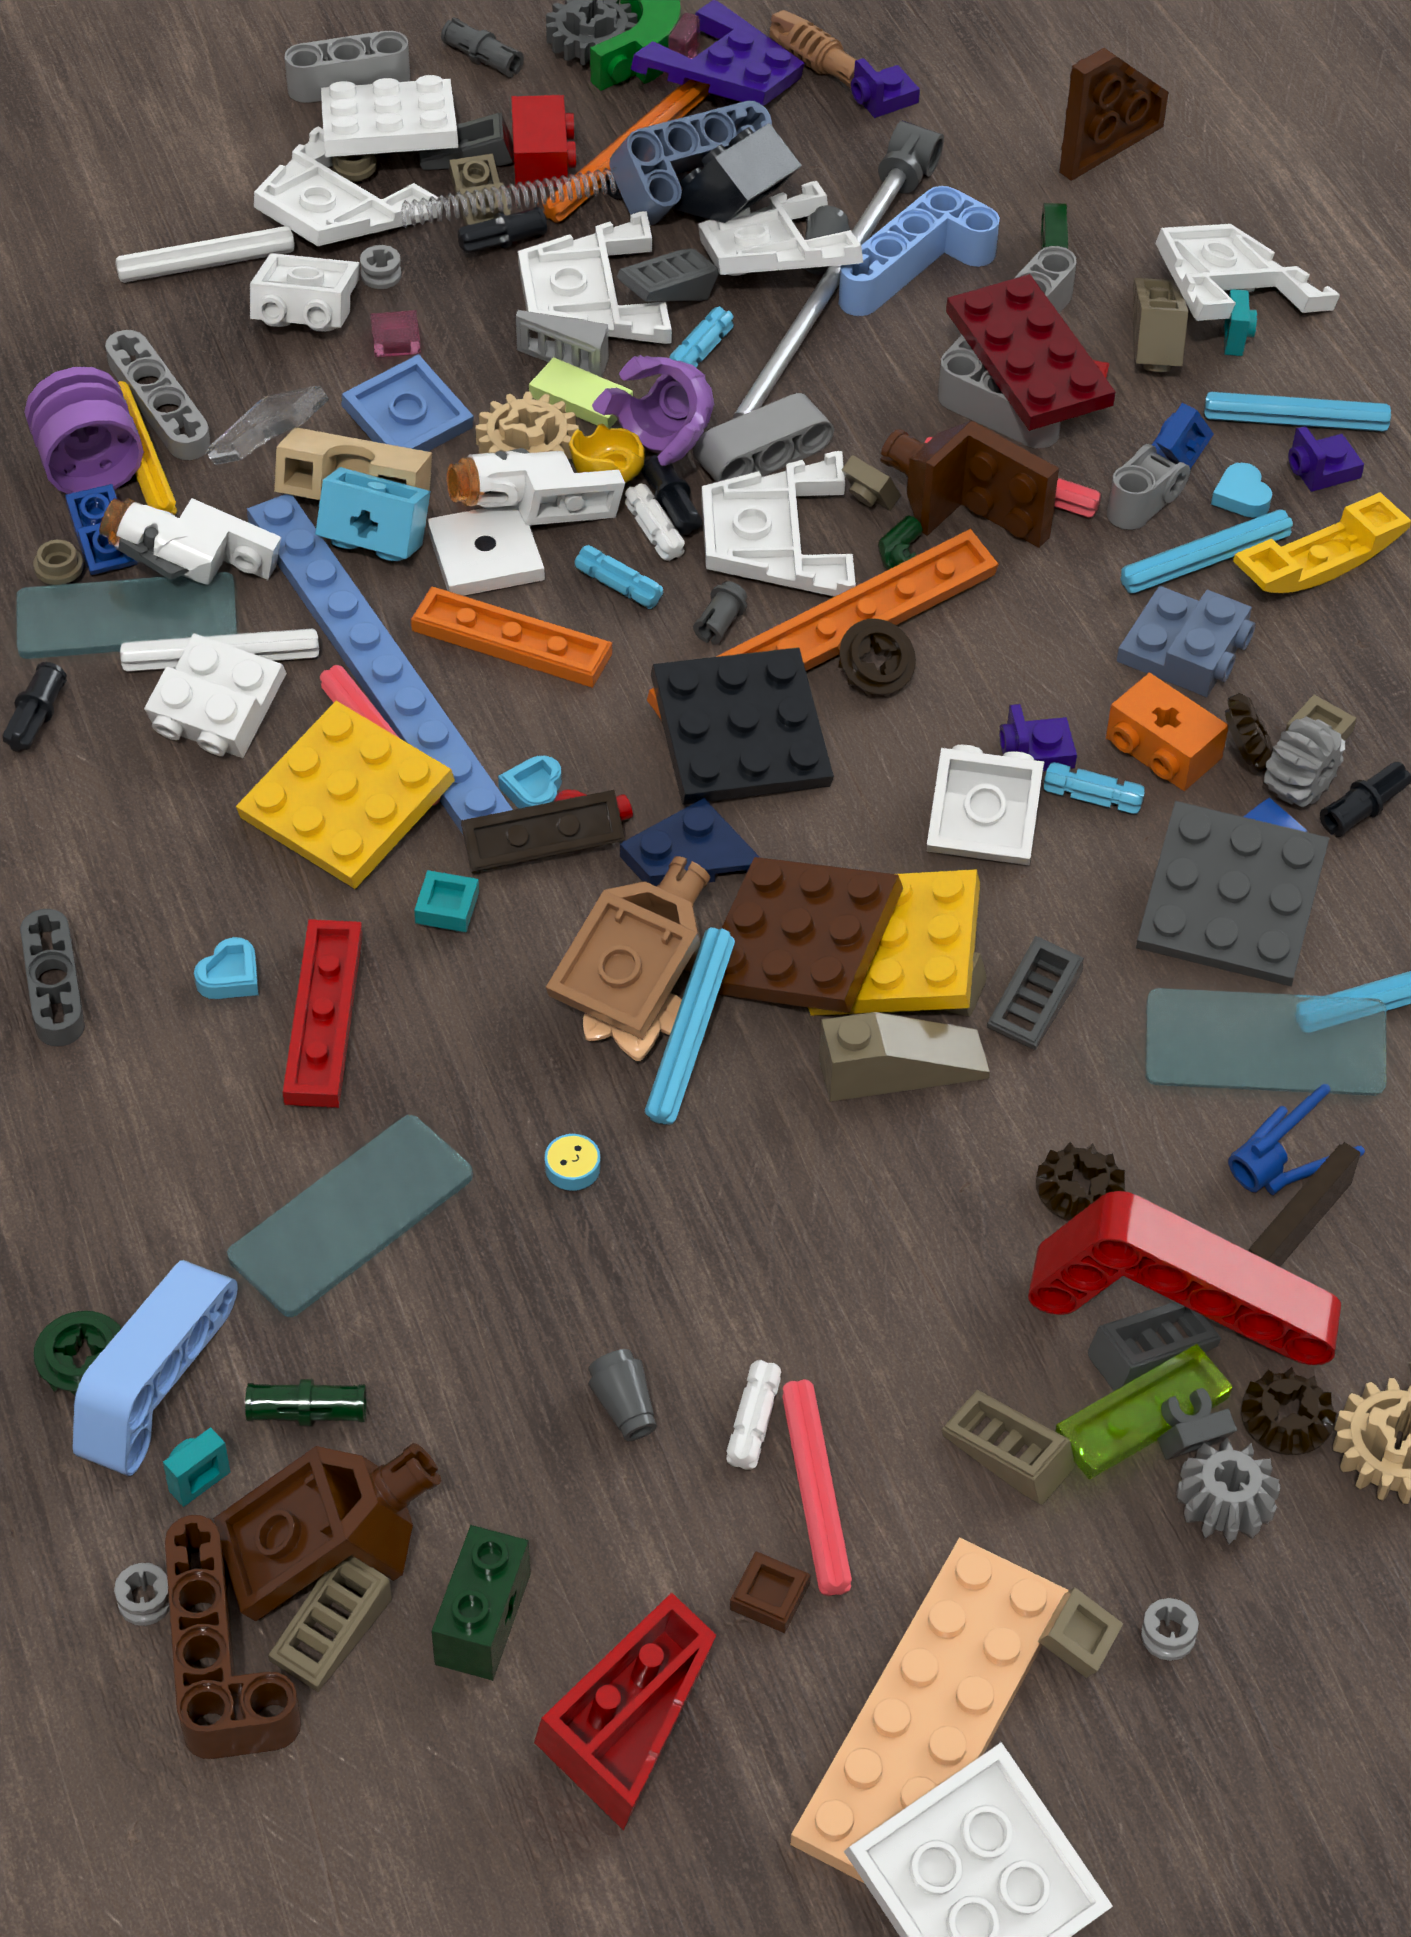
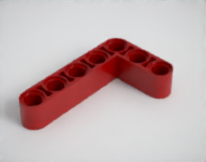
M1115 1191L1102 1195L1041 1242L1037 1248L1028 1299L1040 1311L1056 1315L1072 1313L1119 1278L1125 1276L1296 1362L1307 1365H1322L1330 1362L1335 1357L1341 1313V1302L1338 1297L1130 1192Z

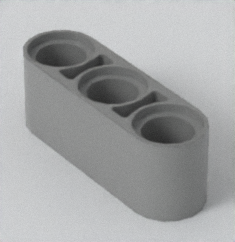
M380 31L293 45L285 52L288 94L295 101L311 103L322 101L321 88L329 87L335 82L348 81L355 85L373 84L374 81L383 78L396 79L398 82L410 81L408 39L400 32Z
M796 393L709 429L696 442L693 454L716 482L757 471L763 477L786 467L788 463L805 459L823 450L833 437L834 427L805 394Z

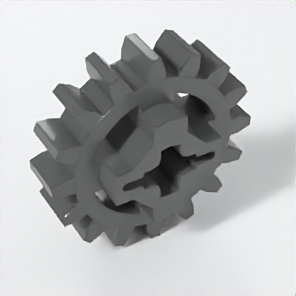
M565 0V5L554 3L552 5L553 12L546 14V41L552 44L553 53L564 51V60L570 61L574 57L580 58V64L586 65L590 61V47L634 27L637 24V13H631L630 3L619 5V0Z

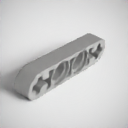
M134 330L117 331L110 335L105 344L110 370L118 381H124L129 385L138 409L174 457L182 460H193L204 456L209 451L211 444L207 421L146 337ZM129 355H131V356H134V355H135L136 360H134L133 362H131V358H130ZM146 376L158 378L156 382L151 384H139L136 382L138 379ZM166 404L179 406L177 410L168 413L156 410L158 407ZM184 427L187 435L180 434L179 429Z

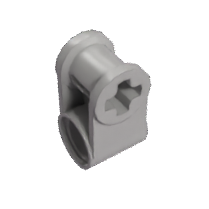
M1151 444L1143 445L1127 463L1118 468L1113 474L1106 513L1108 520L1116 527L1133 530L1144 526L1165 505L1173 502L1180 495L1190 475L1189 465L1183 462L1175 464L1157 454L1155 446Z

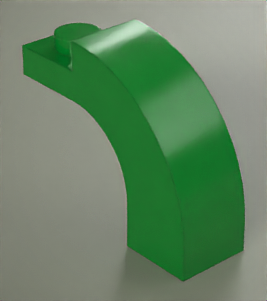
M620 0V5L625 3L631 4V13H637V24L626 32L590 47L591 83L602 91L633 76L638 77L644 84H647L662 75L663 71L649 67L646 75L631 70L633 56L652 41L678 53L680 47V0Z

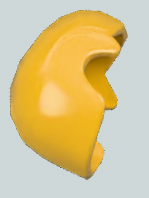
M599 424L595 432L590 436H584L583 432L577 429L569 442L572 462L577 473L619 470L625 483L635 478L644 466L645 449L639 436L624 428H607L604 424Z

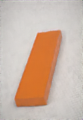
M431 586L411 618L413 632L591 688L594 687L612 656V642L433 586Z

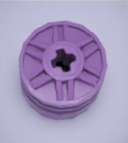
M71 367L54 372L39 382L28 396L24 411L35 446L38 449L47 479L59 491L71 494L113 484L115 490L128 482L139 469L144 453L141 438L134 420L129 414L128 405L123 397L121 387L109 373L94 367Z

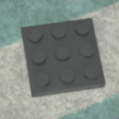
M1175 801L1137 938L1136 948L1292 987L1329 837Z

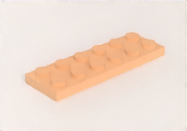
M959 1537L793 1830L790 1845L864 1883L844 1853V1850L985 1753L1042 1647V1644L1038 1642L1063 1595L1068 1592V1589Z

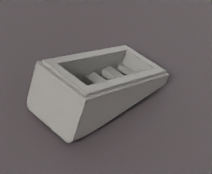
M523 310L517 311L516 337L518 351L549 362L554 357L599 377H603L609 359L608 324ZM529 329L538 332V339L529 337ZM547 336L553 338L555 341L547 340Z

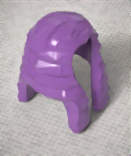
M634 356L620 371V378L623 381L662 374L656 379L649 392L644 397L637 399L617 387L606 388L596 398L592 407L594 411L602 415H615L621 427L637 434L644 448L652 453L659 454L657 457L660 465L666 466L682 459L696 445L704 429L708 426L714 406L712 389L705 380V375L691 364L665 357Z

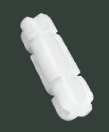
M642 483L636 487H629L625 491V496L627 497L625 504L630 512L636 516V521L650 542L656 545L654 548L660 557L665 561H670L675 557L680 558L685 551L683 548L685 541L680 533L673 529V523L659 502L653 499L654 495L649 487Z
M756 1360L750 1366L747 1387L744 1388L733 1426L735 1428L734 1433L731 1434L727 1447L726 1459L733 1467L751 1470L758 1464L761 1443L764 1442L774 1406V1396L777 1395L781 1380V1369L775 1363Z

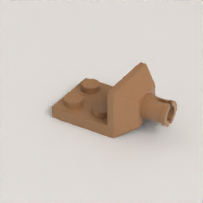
M676 856L671 861L669 870L657 887L644 881L604 890L546 986L548 995L643 1040L684 969L692 971L701 945L693 904L710 880L708 872L693 861L686 871L684 867L687 864V858Z

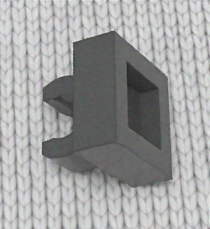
M1204 1388L1196 1389L1189 1395L1194 1407L1193 1415H1187L1180 1409L1176 1396L1170 1397L1163 1402L1161 1407L1162 1415L1165 1421L1172 1427L1157 1438L1165 1460L1197 1451L1203 1443L1209 1446L1219 1444L1236 1432L1237 1428L1229 1408L1211 1413L1212 1401Z

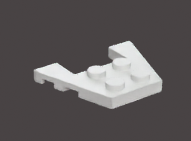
M319 126L309 133V142L306 145L299 144L292 151V160L286 166L279 165L254 192V208L271 217L276 222L290 227L292 231L316 246L442 216L443 209L442 199L415 183L384 199H379L329 169L328 167L332 166L333 157H325L323 129Z
M817 181L803 184L802 194L787 199V194L784 192L769 197L770 206L750 213L749 207L726 223L710 219L698 224L700 241L714 265L717 266L720 275L739 276L751 272L863 263L862 246L851 230L804 240L792 222L793 219L809 216L820 206L828 205L827 195Z
M647 211L630 215V222L613 227L611 222L595 226L594 234L573 240V237L569 234L518 251V265L526 311L608 324L609 337L662 344L671 343L672 329L666 301L618 305L608 258L609 255L652 252V235Z
M1232 224L1161 228L1155 243L1189 310L1197 321L1230 318L1236 302L1223 290L1238 289L1252 292L1255 288L1276 287L1302 313L1333 311L1340 296L1329 286L1324 287L1323 292L1307 283L1310 274L1297 266L1282 267L1272 260L1275 254L1274 251Z
M842 451L826 453L824 461L806 466L803 460L786 464V471L762 477L760 472L757 471L702 486L701 501L706 569L834 597L855 587L853 554L802 555L796 496L844 495L845 475L841 470L844 467Z

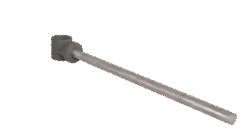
M903 120L897 124L890 139L887 154L878 167V173L883 183L852 230V233L861 245L868 240L898 192H912L922 180V175L927 177L932 175L943 150V134ZM841 265L828 267L734 413L733 419L761 408L840 284Z

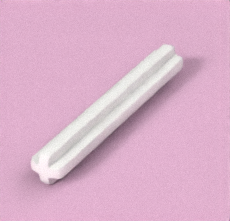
M283 226L118 256L116 258V269L120 281L126 283L268 257L270 253H291L294 250L295 243L290 227Z
M313 628L203 636L272 661L312 659L319 655L318 634ZM191 637L124 642L120 648L122 668L126 672L165 669L166 666L175 669Z

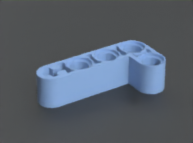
M938 186L929 189L861 245L863 263L841 265L838 301L840 308L845 313L853 316H865L875 312L944 253L970 266L980 267L990 264L996 258L1000 220L998 213L957 189L948 186Z
M185 1260L179 1261L84 1373L74 1402L73 1453L76 1456L126 1476H131L138 1470L150 1445L153 1410L228 1318L234 1306L238 1290L235 1279Z

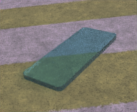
M228 572L216 573L209 585L196 582L185 576H179L171 580L166 577L25 587L17 592V649L19 656L24 659L120 652L121 644L124 642L192 637L193 633L201 636L237 634L234 578Z
M1156 988L1150 991L1146 1001L1145 1076L1148 1082L1153 1085L1313 1093L1322 1084H1328L1331 1088L1330 1094L1376 1096L1383 1092L1387 1083L1386 1006L1381 1000L1372 998Z
M406 1115L231 1245L227 1251L228 1261L234 1269L284 1316H297L469 1184L473 1178L472 1166L418 1117Z

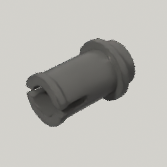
M723 582L722 585L715 586L711 591V602L693 625L695 634L702 641L708 643L715 633L711 642L713 645L719 644L734 618L743 615L747 609V593L740 585L734 582Z

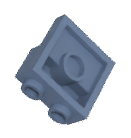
M1159 585L1120 645L1117 662L1147 674L1150 672L1159 679L1208 697L1218 680L1225 682L1228 679L1235 663L1236 650L1238 648L1245 650L1251 641L1256 625L1255 622L1250 621L1252 607L1210 590H1206L1200 601Z

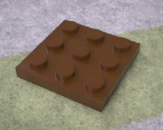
M754 857L722 926L723 929L730 932L735 943L718 995L850 1013L903 890L899 875Z

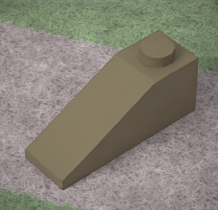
M1134 278L1133 343L1136 364H1143L1144 369L1154 372H1167L1171 370V366H1183L1188 308L1174 280Z
M878 1012L821 1020L819 1062L830 1102L989 1079L990 1071L977 1029Z

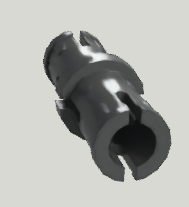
M455 17L452 18V21L448 20L443 26L441 32L443 43L464 52L472 62L478 65L481 63L489 65L510 78L521 70L524 61L523 53L496 40V36L488 30H476Z

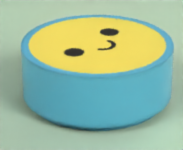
M566 1134L557 1137L548 1145L545 1151V1173L552 1184L564 1190L575 1191L590 1186L596 1181L600 1173V1151L598 1146L590 1138L580 1134Z

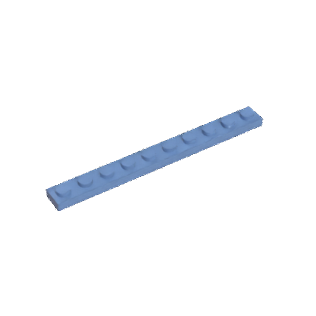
M284 494L247 508L248 522L281 537L277 565L378 712L400 739L452 770L455 781L441 795L440 802L462 835L461 820L513 810L321 536L315 535L316 528L293 495Z

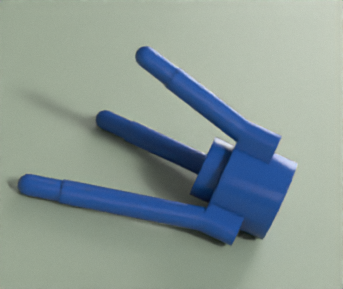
M1322 1084L1288 1115L1286 1107H1278L1249 1140L1231 1154L1228 1158L1230 1170L1245 1189L1257 1192L1265 1187L1271 1195H1274L1286 1185L1312 1176L1329 1157L1321 1158L1283 1173V1165L1287 1163L1288 1157L1285 1149L1278 1142L1329 1094L1331 1088L1328 1084ZM1362 1146L1353 1147V1148H1355L1356 1150H1358V1151L1361 1152L1359 1157H1361L1362 1155H1364V1153H1365L1364 1147H1362Z

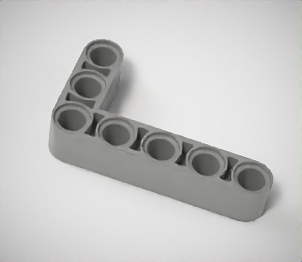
M1060 246L1043 248L1015 278L1031 274L1057 312L1060 313L1072 298L1077 263L1076 256L1067 248ZM962 335L943 354L940 363L938 400L942 406L1032 448H1047L1057 442L1061 422L1029 431Z

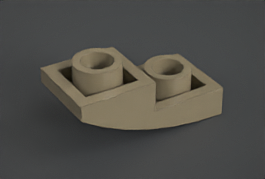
M493 153L449 160V171L465 226L491 220L496 213L502 212L505 216L511 214L504 184L499 181Z

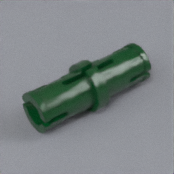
M301 1379L299 1385L248 1383L245 1396L246 1421L298 1420L299 1426H312L313 1421L365 1422L366 1385H314L313 1379Z

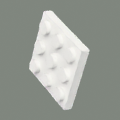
M426 75L419 77L416 81L398 82L396 79L383 78L374 81L373 84L355 85L352 82L340 81L331 84L329 87L321 88L325 157L458 148L451 79Z
M1002 1742L844 1850V1853L900 1937H1071L1113 1907Z

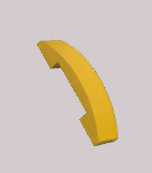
M1379 492L1346 506L1340 522L1282 547L1271 538L1236 553L1233 562L1263 591L1271 593L1301 591L1331 581L1368 561L1410 528L1411 520Z

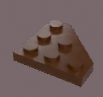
M1102 48L1072 65L1059 173L1072 181L1164 127L1169 92L1106 48Z

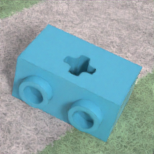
M339 467L323 479L315 535L331 539V543L337 547L347 549L363 547L374 550L378 557L385 560L400 561L407 559L423 545L431 491Z

